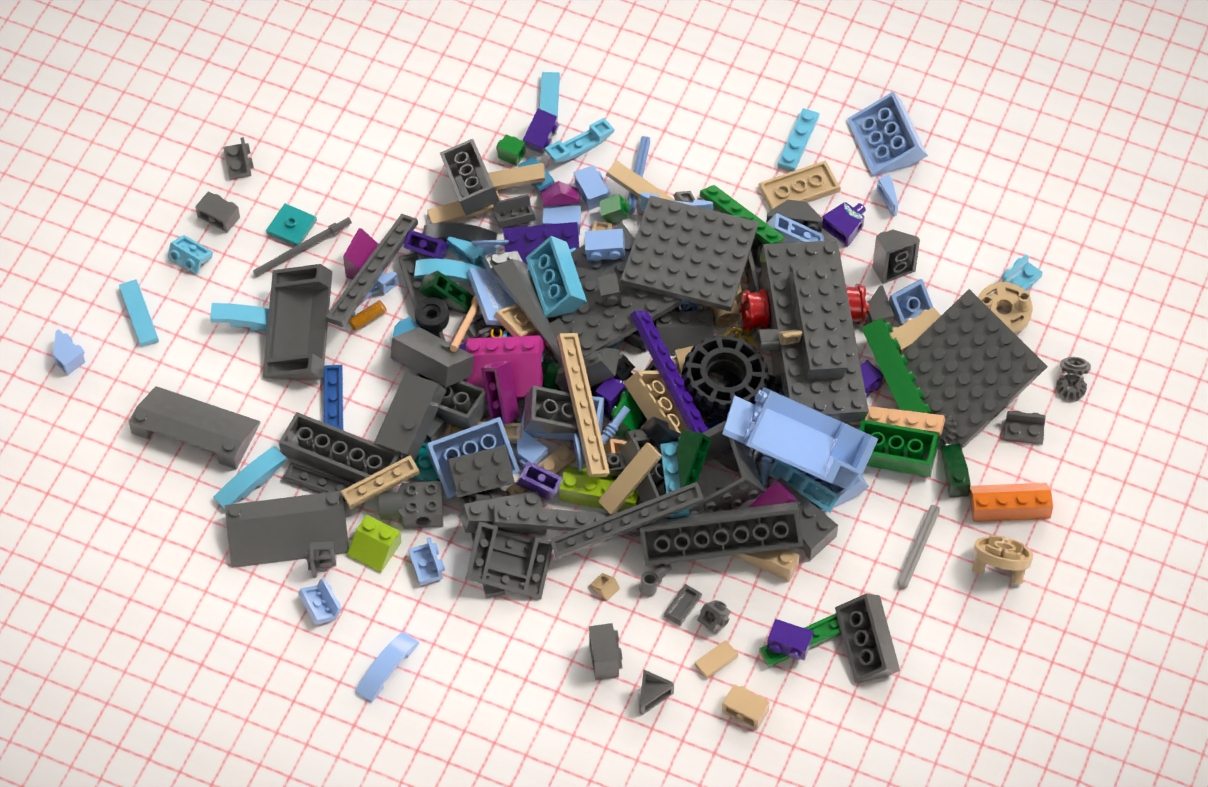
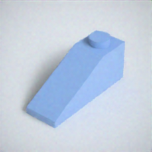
M778 213L767 222L769 226L785 237V243L824 241V234Z

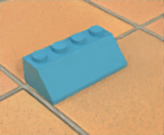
M550 236L526 257L545 317L550 318L575 312L587 302L567 242Z

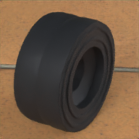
M426 298L420 301L415 308V322L420 328L431 334L439 333L449 323L448 307L445 302L438 298ZM433 312L437 314V317L429 319L427 314Z

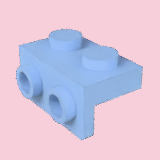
M430 537L427 538V544L408 549L420 586L443 579L442 571H445L442 559L438 560L439 550L437 544L432 543Z
M325 578L320 579L318 585L301 588L298 592L315 625L336 620L341 611V605Z

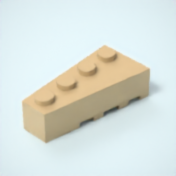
M636 371L624 382V385L647 420L654 416L668 422L669 429L679 433H682L683 429L688 430L659 371Z

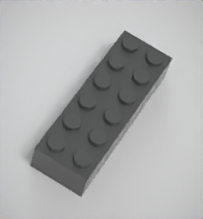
M296 412L279 440L280 452L283 455L352 483H357L401 460V453L298 412Z

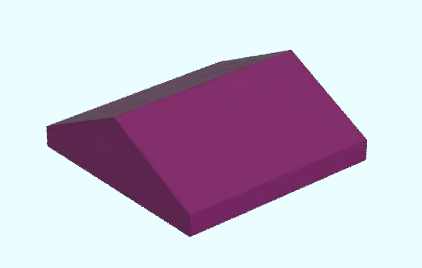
M560 181L541 191L543 207L580 203L578 189Z

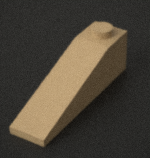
M787 549L733 555L789 582L799 565V555Z

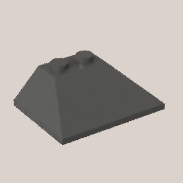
M479 521L465 579L541 600L553 550L551 542L538 537L529 539L497 530L498 526Z

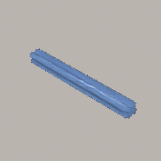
M642 136L640 139L633 171L642 178L651 142L648 136ZM629 192L627 201L629 202L630 210L628 212L634 213L638 197Z

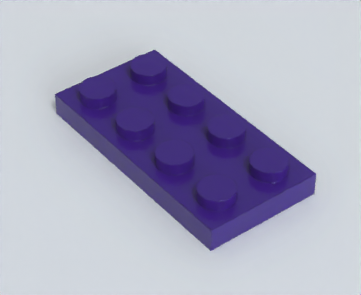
M577 222L503 228L504 240H509V243L504 245L505 253L518 251L526 265L528 264L526 257L550 236L567 242L569 249H578L580 247Z

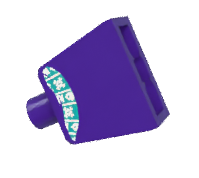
M843 202L822 216V228L848 247L864 226L865 217L863 213L866 212V208L861 203L852 207L847 202Z

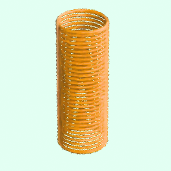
M379 300L349 318L348 322L351 328L357 331L387 312V309L383 302Z

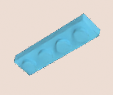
M802 108L777 167L789 171L796 170L819 120L820 113Z
M678 441L660 444L666 493L680 489L677 457ZM689 508L670 515V519L690 516Z

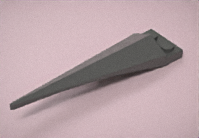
M518 251L484 255L482 261L489 275L525 313L557 360L562 363L560 349L549 321L544 315L526 263L522 261Z

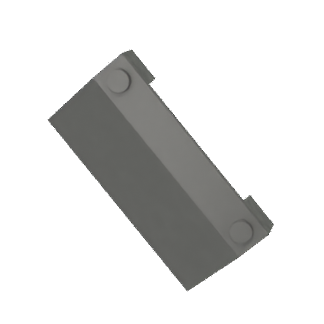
M322 264L273 270L263 378L306 381L323 379L328 330L326 315L329 313L333 271Z
M155 386L139 403L129 420L131 434L149 439L153 432L214 452L218 456L219 464L234 469L238 468L261 423L259 420Z
M341 491L225 505L232 568L305 559L306 550H310L311 542L334 541L336 555L345 554L349 551L344 500Z

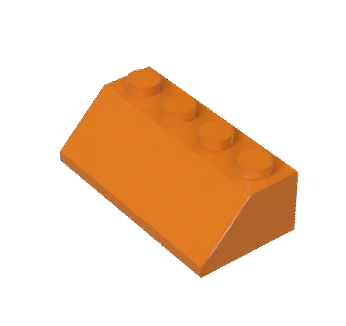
M1047 483L970 486L969 496L973 522L1051 518L1053 500L1051 489Z

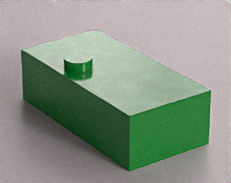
M862 419L860 431L878 439L866 466L931 477L939 446L938 433Z

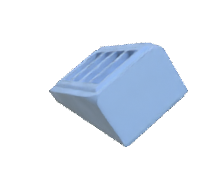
M889 174L878 178L876 190L894 217L897 216L898 201L892 177Z

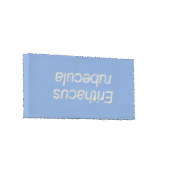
M469 268L467 273L486 325L503 326L494 317V314L498 310L516 304L515 301L489 275L487 269Z

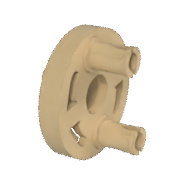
M998 282L984 288L978 296L1015 334L1022 332L1028 326L1032 317L1033 305L1030 293L1020 286L1009 282ZM1006 306L1011 312L1003 315L997 312V308Z
M997 535L978 538L973 548L975 561L972 571L983 574L986 564L1001 569L1013 570L1011 581L1022 584L1026 569L1031 567L1033 553L1022 542L1012 538L1006 539L1004 536Z

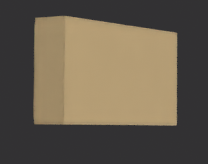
M724 640L695 661L694 665L706 679H709L738 657V653Z

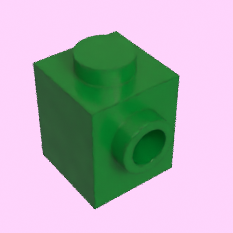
M507 134L502 140L498 141L496 146L498 158L518 166L526 153L525 142Z
M620 194L600 201L601 217L607 223L614 224L629 218V202L624 200Z

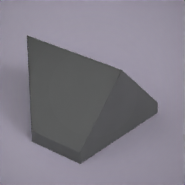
M643 669L639 713L641 715H644L674 694V684L672 681Z

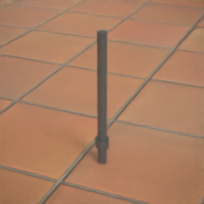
M347 217L338 223L334 222L328 226V229L254 269V275L257 277L328 236L338 234L341 229L352 224L350 218Z

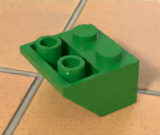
M628 389L621 393L620 403L618 406L615 405L611 412L614 420L623 406L630 409L618 426V431H615V436L627 440L625 437L627 431L641 429V426L647 420Z

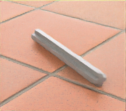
M931 505L898 579L897 585L905 589L909 585L939 515L940 508L938 506Z

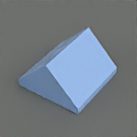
M923 279L917 280L889 297L894 319L900 326L908 319H914L919 316L922 311L933 308Z

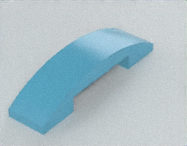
M602 118L590 124L589 130L564 143L559 140L545 147V151L554 162L571 160L601 144L614 133L615 129L605 118Z
M422 259L416 260L414 278L423 280L424 276L438 270L449 279L470 283L469 287H472L467 273L469 268H483L456 260Z

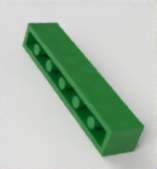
M881 317L862 327L861 329L899 409L932 414L928 403L924 404L922 400L925 396L921 388L916 387L914 383L917 379L913 371H909L906 366L909 364L906 356L900 354L899 349L901 345L897 338L893 339L891 335L893 329L889 321L885 322Z

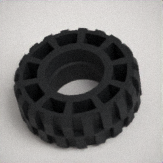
M721 335L713 336L711 339L706 338L702 340L701 344H695L691 352H688L686 355L681 378L684 380L686 390L692 396L693 402L702 416L706 415L712 420L726 421L734 396L756 404L757 401L754 399L758 390L762 391L763 387L767 388L769 381L768 365L764 362L763 355L756 351L757 348L752 344L746 343V340L733 338V336L729 335L726 337H721ZM718 369L729 370L740 378L741 383L734 387H722L713 383L708 374Z

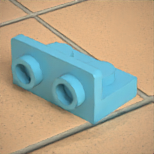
M185 235L172 241L168 252V259L194 274H198L201 264L213 256V251Z
M1025 254L1022 258H1018L1010 270L1007 269L1001 278L1002 282L1016 284L1025 291H1028L1042 277L1043 272L1029 263V256Z

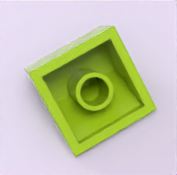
M366 514L355 531L347 556L381 573L402 543L401 533L399 530Z

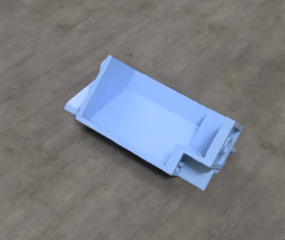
M763 387L762 391L758 390L754 399L757 401L756 404H752L737 396L733 397L723 429V435L849 491L852 490L858 475L863 474L878 441L872 435Z

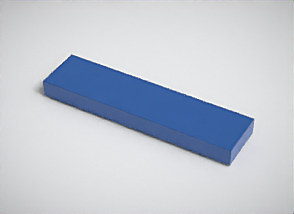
M324 365V423L344 430L343 365Z

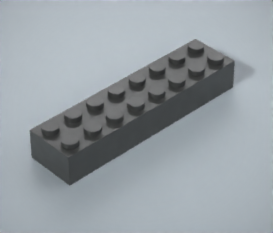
M798 502L693 514L671 519L670 517L662 518L640 527L645 566L803 547Z

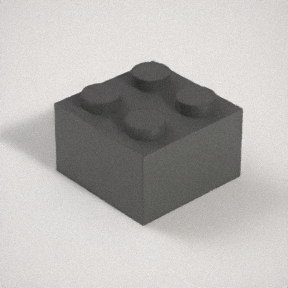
M613 623L589 626V648L595 680L619 677V669H622V651L618 644L619 635L618 630H614Z

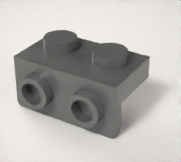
M528 194L500 200L493 204L495 219L499 228H509L516 224H527L530 221L536 220Z
M480 314L473 318L466 333L469 338H490L493 329L494 334L500 335V329L504 332L506 328L504 326L486 325L483 314Z

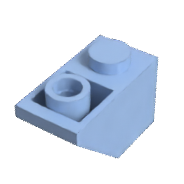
M58 329L55 333L53 356L56 365L69 375L85 363L83 355L85 352L80 345L73 343L67 333L63 334Z

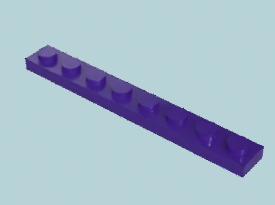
M635 310L630 316L687 429L704 433L709 429L705 426L692 396L686 390L684 380L680 377L676 364L672 361L659 331L655 328L651 315L647 311Z

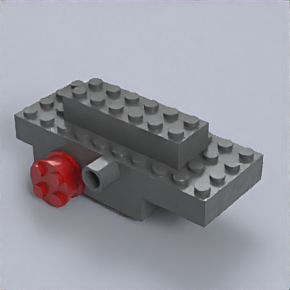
M838 240L763 244L760 252L762 274L758 282L760 290L754 293L744 290L741 294V301L738 302V311L742 313V330L751 332L752 329L761 328L756 333L757 349L759 352L770 351L776 384L782 383L783 395L843 423L865 420L869 409L853 323L863 325L865 316L869 313V304L865 300V286L856 284L854 287H846ZM789 330L802 331L799 343L781 345L779 332Z

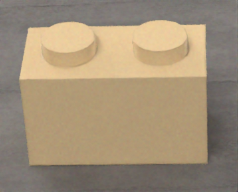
M734 684L722 703V712L758 730L769 712L770 702L765 697L755 695L747 688Z

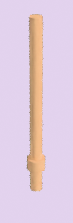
M476 295L473 297L472 305L450 346L452 352L457 351L478 308H480Z

